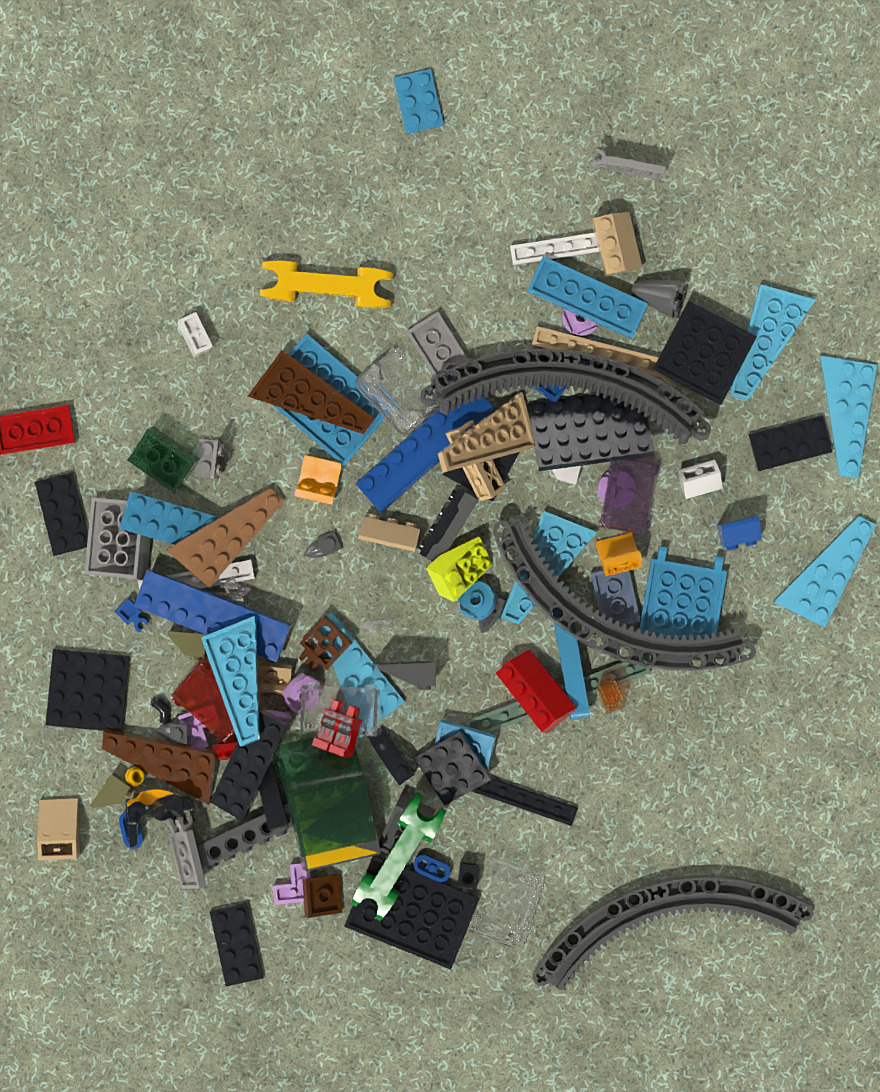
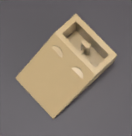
M78 798L39 800L38 860L77 859L80 856Z

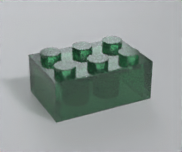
M153 426L146 430L127 461L175 494L181 490L200 461V458Z

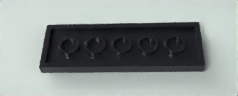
M259 707L260 740L242 747L237 742L210 803L241 821L245 820L289 724Z

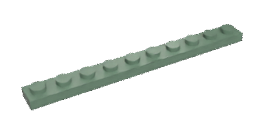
M643 655L642 660L647 663L645 655ZM622 662L584 677L586 694L590 696L651 673L650 668ZM565 684L560 685V687L566 693ZM515 702L466 720L465 724L466 727L490 733L530 717L521 705Z

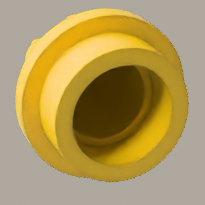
M131 767L125 774V781L130 786H138L144 780L143 771L137 767Z

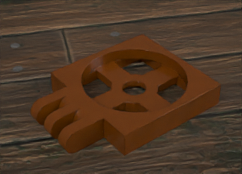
M324 616L300 642L306 650L299 659L302 661L307 656L308 659L304 664L308 666L313 662L314 664L310 667L312 672L320 664L327 670L353 642L327 616ZM328 626L332 631L328 635H323L318 629ZM312 636L318 641V646L315 649L312 646ZM337 636L342 640V648L340 650L333 645V641ZM324 639L329 641V646L323 645ZM323 651H328L333 658H323L320 655Z

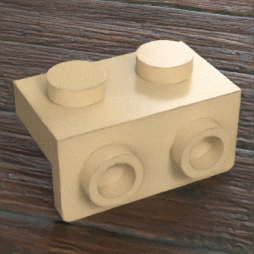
M257 661L258 692L282 695L283 690L291 682L293 665Z

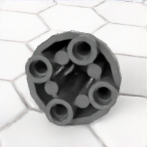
M682 280L635 281L631 295L648 303V306L670 318H679L681 312L679 305L681 300H685L687 294L685 289L686 283Z

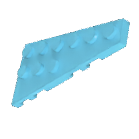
M760 284L747 331L757 336L731 385L728 396L746 401L750 398L816 301L815 299Z
M820 356L838 475L858 479L877 365Z
M543 511L531 544L538 545L535 551H541V554L538 556L539 558L545 557L543 565L549 563L547 570H554L552 576L558 575L560 577L597 532ZM522 570L519 572V577L522 580H528L529 574ZM516 581L501 618L519 625L535 605Z
M253 616L201 637L241 747L260 740L256 617Z

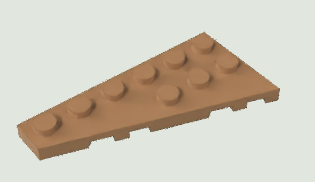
M268 488L249 499L246 503L234 508L231 512L222 515L165 550L210 588L283 504L284 500L271 488Z

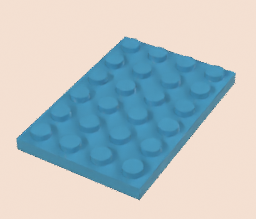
M306 333L288 355L363 409L375 420L367 431L361 434L278 406L274 407L345 467L394 408Z

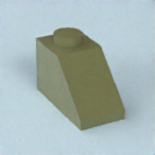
M168 631L170 639L185 656H190V660H201L202 657H206L207 653L201 637L206 636L205 634Z
M113 773L90 807L97 808L119 804L123 799L126 801L133 793L130 790L132 786L123 778Z

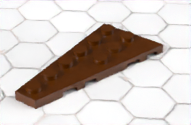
M283 350L280 351L247 396L364 434L375 420V418Z
M110 729L103 731V750L210 805L216 751Z

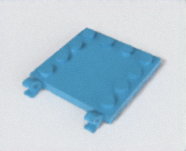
M659 546L657 559H651L639 624L641 634L647 630L648 635L655 632L656 637L662 633L663 638L665 635L670 634L671 638L674 635H678V638L685 635L686 639L690 635L694 638L696 635L702 637L705 634H708V636L712 633L716 634L727 571H722L724 557L715 556L713 569L665 561L667 547Z

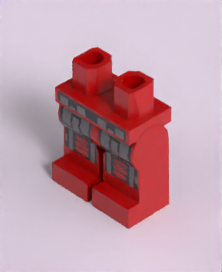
M333 699L330 708H324L321 727L312 745L342 757H352L360 725L363 719L359 718L361 708L348 705L347 711L344 713L342 711L345 702Z

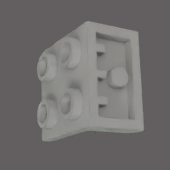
M216 439L198 440L194 477L218 479V476L222 475L223 465L219 464L220 457H224L225 445L222 444V441Z

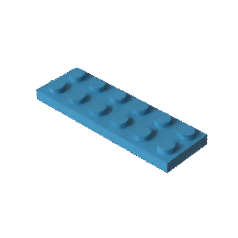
M544 256L527 290L532 295L631 340L648 306L646 302Z
M130 491L119 529L175 545L180 540L192 535L219 517Z

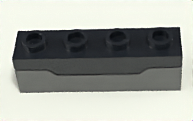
M460 488L457 491H452L448 498L451 501L447 508L443 506L438 514L441 517L439 522L432 524L428 531L431 534L428 540L423 539L418 547L421 550L419 554L432 562L449 550L478 502V499Z

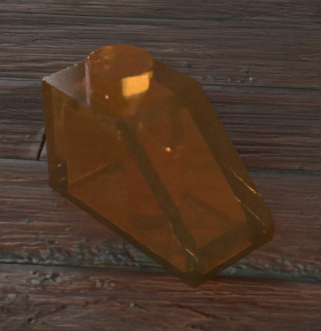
M608 678L600 681V685H597V690L605 713L609 714L624 708L623 698L616 680Z

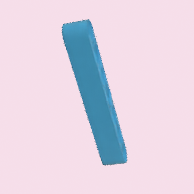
M555 608L552 611V615L555 618H561L562 612L560 609ZM572 623L571 630L576 633L575 625ZM554 624L565 691L577 707L570 714V718L573 720L590 717L578 642Z

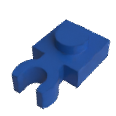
M128 597L114 612L127 625L133 622L136 631L141 632L142 629L138 626V623L144 622L148 625L149 621L146 617L139 616L142 610L134 607L135 603Z

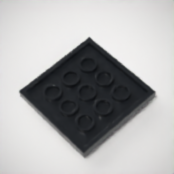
M688 301L652 370L722 405L757 336Z
M53 649L45 725L98 731L110 729L123 732L130 656Z

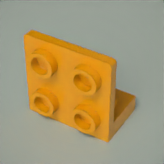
M305 455L295 496L332 505L335 499L342 463Z
M632 533L595 542L605 577L642 567L641 552L637 550Z

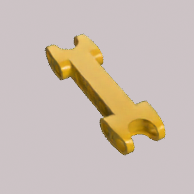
M262 262L261 269L276 272L278 282L273 288L260 290V297L277 301L295 302L296 293L311 292L310 294L319 295L326 293L331 296L349 295V297H355V307H391V300L380 298L375 294L374 285L380 279L393 280L394 273L360 267L357 269L356 277L298 272L297 262Z

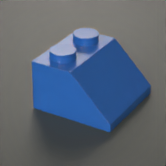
M759 516L717 525L722 548L727 547V551L739 548L738 544L745 543L746 546L755 545L757 540L762 539Z

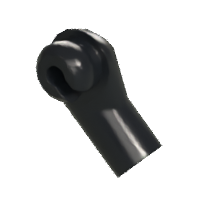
M161 697L152 698L151 706L160 712L159 723H169V704Z

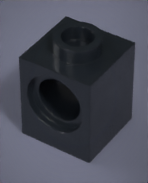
M460 862L458 887L462 891L472 892L473 889H477L479 864ZM471 873L474 878L472 881L466 882L463 880V875Z

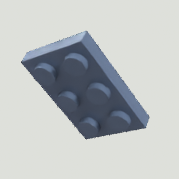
M603 571L590 573L600 616L606 614L605 620L611 617L612 623L618 620L619 626L624 623L640 622L630 571L606 577Z

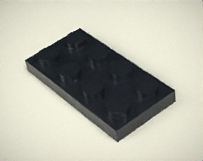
M823 415L748 435L758 472L833 452Z
M73 473L36 481L35 486L53 556L87 548L88 531Z
M248 903L210 911L226 987L263 979L264 976Z

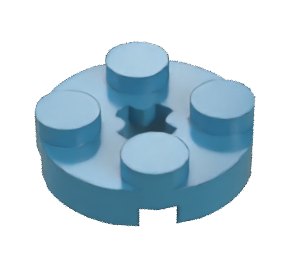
M476 581L458 598L459 609L469 619L483 621L493 612L497 596L489 585ZM475 597H476V598L481 597V598H480V603L477 604V605H474V604H475V601H473L474 598H475Z

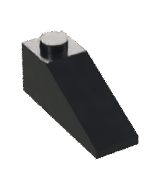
M383 726L367 736L399 786L415 775V771Z

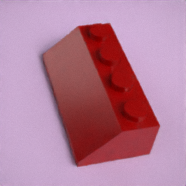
M531 649L509 660L496 672L499 679L542 733H550L577 709Z

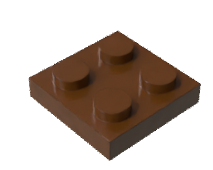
M340 874L302 879L306 918L342 913Z

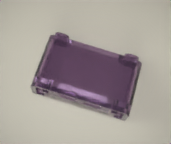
M648 457L612 461L608 469L604 503L601 510L603 514H601L598 527L644 535L645 531L649 532L650 528L648 514L655 475L659 474L660 464L657 463V459Z

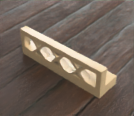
M473 420L446 433L450 444L466 432L465 429L468 427L471 429L475 426ZM492 459L462 467L479 501L491 499L506 488ZM484 462L488 465V472L483 468ZM492 479L495 480L498 486L495 490L492 486Z

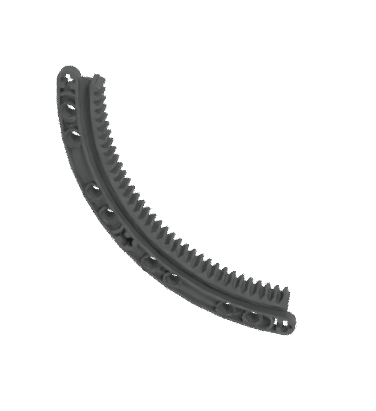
M517 350L475 359L432 378V384L425 387L420 395L421 403L424 406L430 407L437 404L440 407V412L448 416L449 410L455 411V406L460 409L462 403L468 405V400L474 402L475 397L481 400L482 394L488 397L489 392L495 395L496 390L501 394L504 388L509 392L510 387L517 391L518 386L524 390L525 385L529 389H532L533 385L539 389L540 384L543 385L544 389L548 385L552 389H554L555 385L562 389L564 385L567 390L572 386L574 391L581 388L582 393L588 389L589 394L596 391V396L603 393V398H606L609 395L611 401L617 398L618 404L624 401L625 407L631 404V410L637 407V413L644 411V417L650 415V421L656 419L657 426L663 424L662 429H669V435L674 433L673 439L679 438V445L688 443L689 438L692 436L697 440L704 441L711 432L710 424L703 418L704 412L672 386L647 372L623 362L599 355L570 350Z
M498 521L494 525L493 533L499 552L515 581L531 602L551 622L591 649L622 662L668 671H699L722 668L754 658L756 654L754 645L750 643L743 644L740 636L742 634L737 628L731 629V632L726 630L724 633H712L709 636L705 634L702 637L696 635L693 638L690 635L686 639L685 635L679 638L678 635H674L671 638L670 634L663 638L662 633L656 637L655 632L648 635L647 630L641 634V629L639 628L634 632L633 626L626 629L625 623L619 627L618 620L612 623L611 617L605 620L606 614L599 617V610L593 613V606L586 608V601L580 604V597L573 598L575 592L568 594L569 587L562 588L564 582L558 583L559 576H552L554 570H547L549 563L543 565L545 557H538L541 551H535L538 545L531 544L534 537L528 538L531 531H525L528 524L519 523L511 527L506 521ZM499 525L507 528L505 536L510 535V537L502 539L501 542L499 538L502 537V533L497 532ZM507 552H516L517 559L510 560L507 557ZM522 570L526 571L529 574L528 580L520 579L519 572ZM558 608L561 610V618H555L552 615L553 609ZM572 623L579 624L580 631L578 633H574L571 630ZM591 636L594 639H598L599 637H601V642H603V644L597 646V642L592 639L588 642L587 639H589ZM745 646L747 649H751L749 657L742 655L740 656L741 660H739L738 652L744 651ZM621 647H626L629 650L628 657L620 655ZM644 653H648L651 656L650 663H645L642 660ZM717 654L723 656L724 661L722 664L716 662L715 656ZM695 656L701 660L699 667L693 665L692 660Z
M699 875L655 881L615 896L584 915L548 950L533 972V981L538 986H545L549 982L556 986L558 990L566 991L564 983H571L569 977L575 978L573 971L580 972L578 965L584 967V959L590 961L589 954L595 956L594 949L601 951L600 944L607 946L606 940L608 939L613 942V935L619 938V931L626 934V927L633 930L632 924L639 927V921L646 924V918H649L652 922L655 915L658 919H661L662 913L665 917H668V912L675 916L676 910L683 914V909L687 913H690L691 908H693L695 913L698 912L699 908L702 912H705L706 908L713 912L715 908L718 913H720L721 909L728 913L730 909V912L734 915L737 911L740 916L745 912L748 918L752 915L757 920L759 917L762 922L766 920L769 925L773 923L776 928L780 926L783 931L786 930L791 935L796 932V927L800 920L807 921L812 918L813 909L806 902L782 890L736 877ZM707 881H714L713 888L705 889ZM684 882H691L690 889L683 890L681 888ZM661 886V888L664 889L661 895H659L657 892H654L658 890L657 887ZM757 888H763V894L760 897L754 895ZM648 889H651V891L654 892L652 893L654 897L651 898V894L648 891ZM633 894L639 896L636 903L629 902V897ZM785 896L784 903L776 904L777 897ZM612 904L618 906V910L615 913L608 912V907ZM799 907L802 909L808 907L807 911L809 912V914H804L802 917L801 912L799 911ZM571 934L578 936L577 941L574 943H570L567 940ZM555 951L562 953V957L558 960L552 958V954ZM543 967L546 971L544 975L546 980H541L539 982L537 981L538 977L536 975L542 974Z

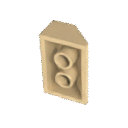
M629 212L613 213L592 219L605 277L643 268Z
M369 514L368 517L364 516L358 539L416 552L421 530L417 529V524L406 522V526L398 524L399 520L388 518L387 521L379 520L380 516Z

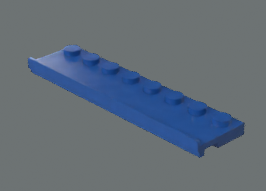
M481 396V400L475 397L474 402L468 400V405L462 403L460 409L455 406V411L449 410L448 416L442 414L439 409L356 483L357 487L383 513L440 462L438 453L450 445L446 436L448 431L459 428L470 420H473L476 425L495 409L483 396Z
M150 569L146 570L134 607L205 635L255 616L257 655L274 662L279 660L291 624Z

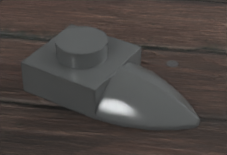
M333 531L312 542L303 556L319 558L342 549Z
M497 598L493 612L485 620L479 621L481 633L488 631L497 619L500 620L507 603L505 600Z
M167 723L156 730L160 736L170 740V742L180 744L191 743L189 723Z

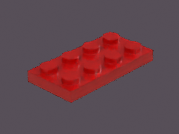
M70 405L0 416V455L76 443Z

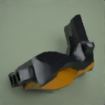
M162 789L143 791L134 799H126L125 817L129 847L137 845L138 827L143 815L148 814L161 821L173 816L182 817L183 811L193 810V799L190 796L182 797L178 793Z

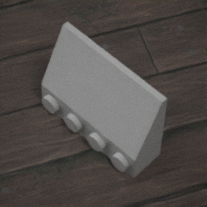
M91 498L85 574L144 579L148 569L150 537L119 529L127 501Z

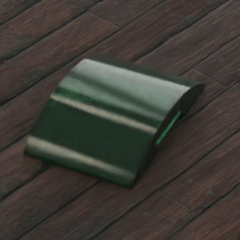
M317 737L280 744L275 754L301 858L376 841L370 800L356 750L354 749L352 757H342L313 746V740Z

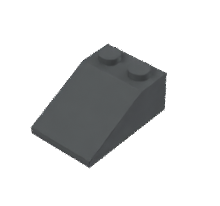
M435 662L373 663L374 668L414 685L419 690H431V686H436Z
M402 793L379 840L380 851L386 854L390 853L404 830V827L397 824V821L412 800V798ZM421 802L419 804V811L422 815L426 817L434 816L436 809ZM420 843L407 862L408 864H411Z

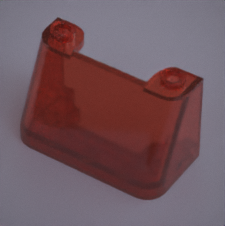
M202 659L172 692L171 696L173 698L171 700L178 707L182 705L215 735L214 739L219 744L231 743L236 737L213 670L210 671L209 665Z

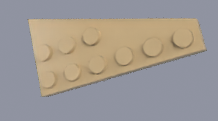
M523 392L515 394L440 451L438 457L442 471L447 472L535 448Z

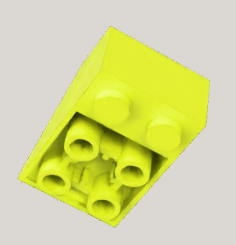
M477 537L438 556L426 569L438 594L455 602L493 564L481 538Z

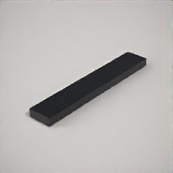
M494 778L472 790L474 793L572 826L578 810L575 806Z

